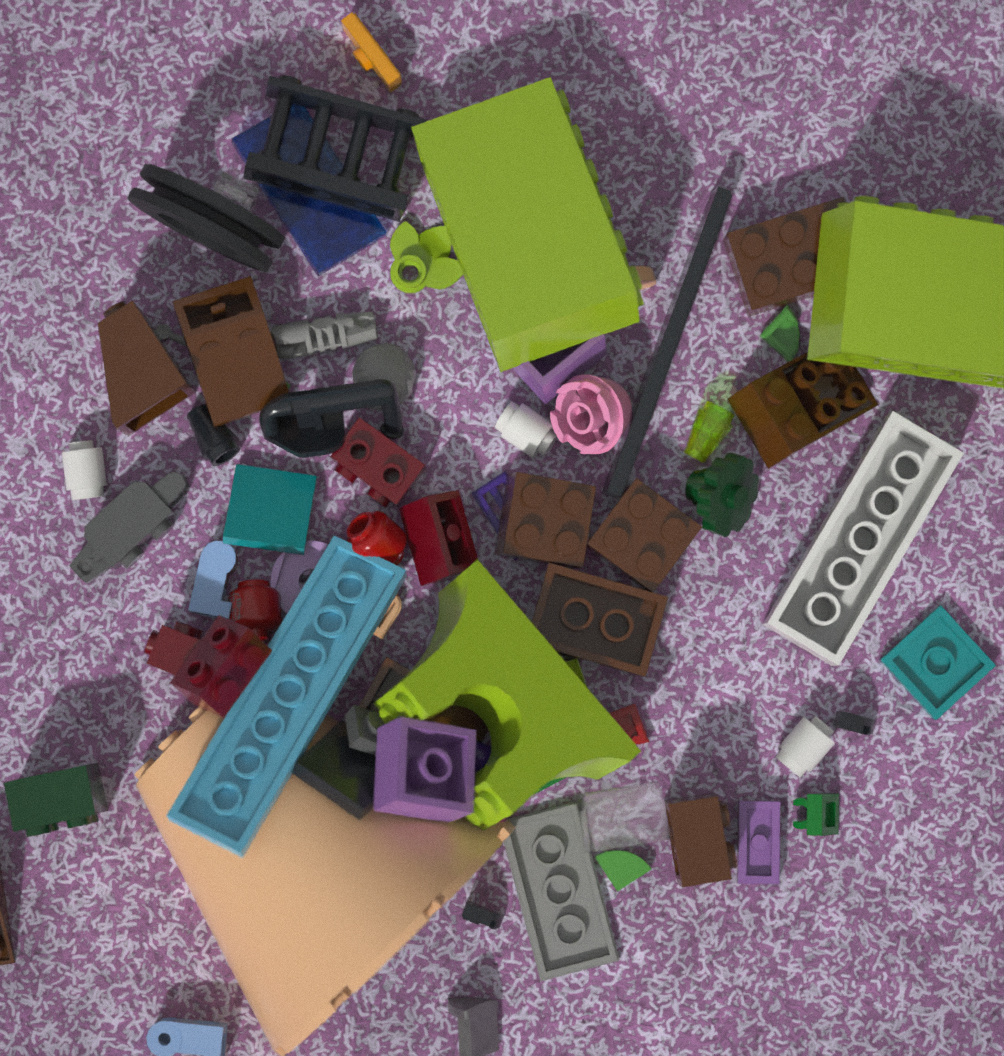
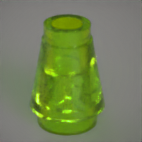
M706 400L704 406L697 409L684 453L705 463L708 456L710 457L734 427L731 422L735 414Z

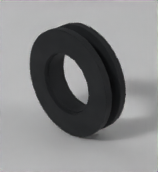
M144 164L140 176L154 187V190L149 192L139 188H132L127 199L134 206L181 235L235 262L258 271L268 272L273 261L259 250L258 247L262 244L279 249L285 239L281 232L257 215L201 184L165 168Z

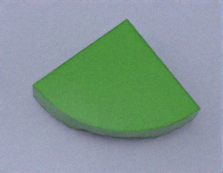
M786 306L759 336L787 362L791 361L796 355L800 342V331L794 312Z
M609 850L595 856L617 892L651 870L650 866L641 857L628 851Z

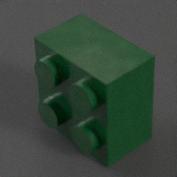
M99 763L3 782L13 832L26 830L27 837L59 830L58 822L62 821L67 822L68 829L92 824L99 821V813L108 811Z

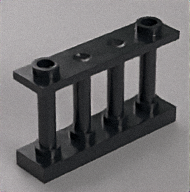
M280 75L278 78L269 76L265 96L276 99L263 150L258 151V154L249 151L243 179L400 222L408 195L401 194L397 185L409 138L414 137L411 127L424 123L427 120L419 118L416 112L409 109L399 108L394 111L302 85L299 79L292 76ZM292 104L316 111L303 161L298 162V164L283 161L282 157L279 156ZM331 115L355 121L343 170L341 173H337V176L322 172L318 166ZM371 126L394 132L381 183L376 186L362 183L358 177Z

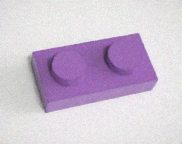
M738 800L737 883L779 884L780 801Z

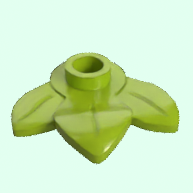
M404 221L392 234L390 249L395 260L390 269L392 283L398 290L408 294L420 292L425 287L443 290L452 286L463 276L459 262L448 258L452 244L445 226L432 227L418 235L417 231L408 222ZM410 266L418 270L417 278L412 281L406 280L403 277L404 269Z

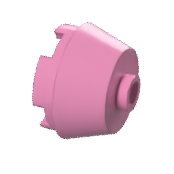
M588 374L574 376L561 386L556 392L559 394L556 399L555 410L550 411L551 424L558 439L562 443L569 442L574 448L580 450V454H602L612 449L624 434L632 419V404L625 389L613 380Z

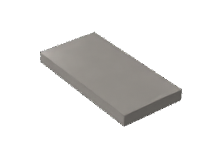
M573 801L508 819L516 828L503 842L540 982L619 961L578 802Z

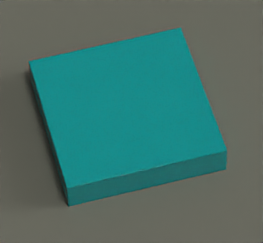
M236 464L223 533V544L304 555L317 476Z
M941 605L936 607L879 659L933 720L940 718L996 666Z

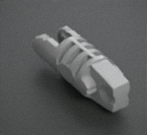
M373 312L337 313L336 318L326 315L324 318L315 317L313 322L304 319L274 326L270 332L273 341H276L277 344L275 349L278 358L285 360L315 355L314 351L318 350L320 354L326 353L328 350L337 351V347L340 346L344 350L376 340L378 333Z

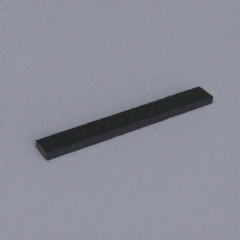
M718 186L710 193L633 404L630 425L621 437L601 492L603 494L616 498L624 493L731 200L732 191Z

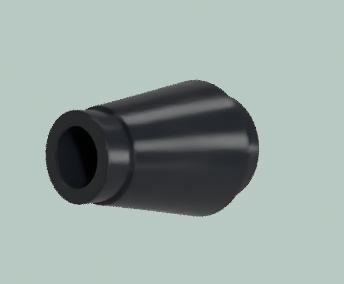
M206 404L195 407L187 414L186 417L190 422L205 461H210L212 466H219L228 462L239 453L238 437L225 424L214 427Z

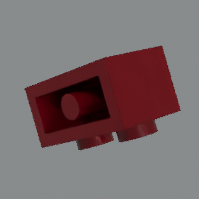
M360 417L345 435L343 446L330 456L337 463L333 469L336 473L352 484L357 478L370 487L366 494L385 508L390 502L398 507L426 469L425 464Z
M459 490L425 496L399 508L420 586L454 579L478 560Z
M219 615L170 683L194 705L224 719L272 650L248 627Z
M175 621L173 627L162 625L159 632L153 630L144 650V653L149 655L146 664L176 675L200 642L204 631Z

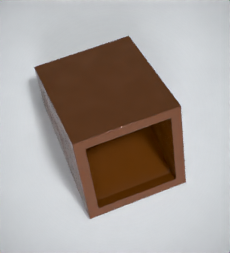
M120 301L103 313L105 318L98 322V330L112 423L116 429L130 436L196 392L144 312L133 301L127 304L124 301Z

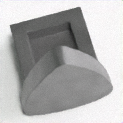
M475 997L448 998V1011L458 1019L459 1056H485L499 1051L498 1000Z

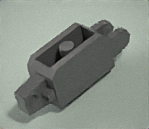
M176 471L170 472L152 487L146 482L133 481L85 525L84 538L88 543L69 565L80 579L89 584L111 568L119 569L123 565L128 569L133 566L145 553L141 549L143 545L152 537L159 541L175 526L171 520L177 513L172 508L189 491L190 485L187 477L176 473Z

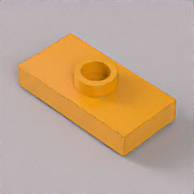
M351 12L341 20L342 28L357 48L352 52L354 57L366 72L372 68L389 92H393L402 85L401 73L356 13L353 14Z

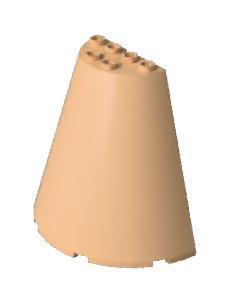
M198 707L189 716L193 724L185 731L181 729L171 733L158 746L163 753L155 761L151 758L134 774L138 779L136 787L268 1042L278 1056H284L315 1031L353 992L355 993L388 962L430 920L429 918L447 900L449 901L503 844V841L514 831L516 826L506 819L505 822H498L483 831L479 826L471 824L465 817L446 823L373 811L374 807L361 820H358L292 774L245 856L241 858L169 821L167 813L224 720ZM326 715L305 753L339 721Z

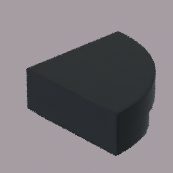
M836 711L833 725L836 728L870 736V734H873L876 720L843 711Z
M467 900L461 916L464 920L478 925L481 923L495 930L500 928L505 915Z

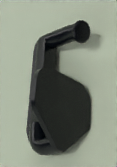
M386 379L284 393L264 405L259 414V422L264 439L299 458L327 455L339 450L345 442L344 411L381 406L384 423L380 428L381 433L389 439H398L404 434L397 390L395 385Z

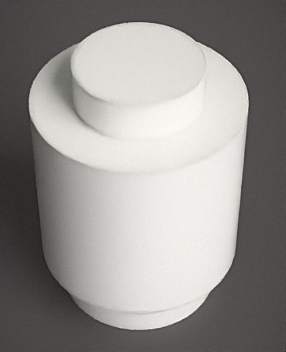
M513 401L510 402L495 425V429L502 433L501 438L532 458L536 457L538 453L545 456L557 439L556 434L553 433L551 421L524 403L519 406Z
M93 440L68 443L69 451L61 452L66 491H71L72 500L103 497V486H107L102 447L94 448Z
M814 716L811 721L803 717L779 745L781 750L775 757L801 778L806 771L811 773L835 744L829 738L834 731L817 716Z

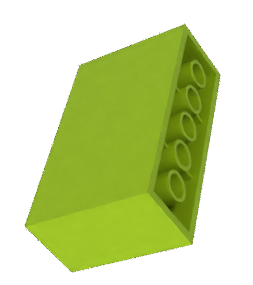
M551 77L411 127L421 165L500 372L583 343L591 338L640 322L638 307L644 305L640 293L642 284L634 265L629 267L625 255L628 251L620 229L614 230L611 221L613 213L606 194L600 195L597 186L599 178L591 158L586 160L582 149L585 147L584 140L578 125H572L568 114L571 113L566 94L563 89L556 91Z
M856 196L854 201L838 203L837 208L822 213L807 360L1004 389V225L993 224L994 218L990 216L972 215L969 216V219L958 218L955 211L948 209H932L931 213L918 211V205L913 203L897 202L893 203V206L880 205V199L871 196Z

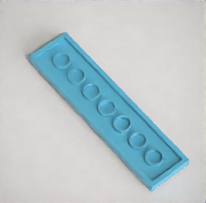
M335 535L333 536L270 641L268 647L272 652L227 713L167 813L169 821L241 858L245 856L291 777L296 761L305 753L407 577L406 569L381 557L359 555L353 551L351 543Z

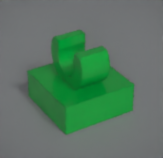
M839 793L807 794L805 798L793 800V805L804 806L807 809V819L805 821H794L793 827L807 829V835L812 836L839 834Z

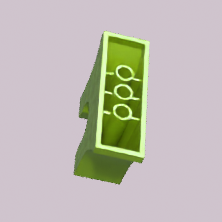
M476 560L438 593V621L434 635L425 653L411 671L374 703L379 709V715L385 724L399 717L429 721L450 705L466 707L475 712L484 721L491 736V753L486 765L475 773L473 813L465 816L471 824L479 826L483 831L512 815L548 781L575 776L598 780L629 763L641 752L479 560Z

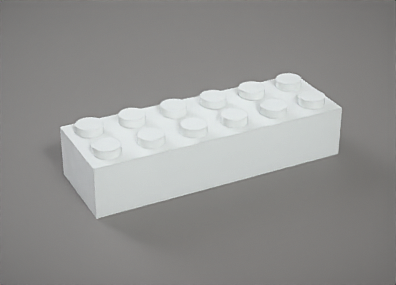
M894 411L885 416L762 625L829 665L839 666L964 453Z

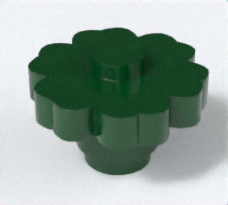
M729 452L724 459L716 457L708 468L695 470L690 474L685 486V495L697 507V514L703 517L702 528L704 530L727 537L731 531L739 532L744 523L749 520L751 516L750 505L757 499L759 481L758 475L752 473L754 466L752 460L747 459L743 455Z

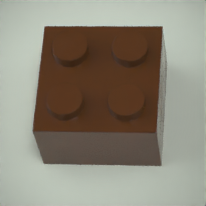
M522 472L508 474L494 555L544 564L552 563L568 568L583 567L596 486Z
M636 478L589 540L586 547L641 588L654 593L701 530L702 526Z
M713 793L663 801L678 884L684 888L731 880L730 869L737 868V859L733 843L730 844V841H726L723 828L730 827L727 803L722 800L719 801L718 796Z

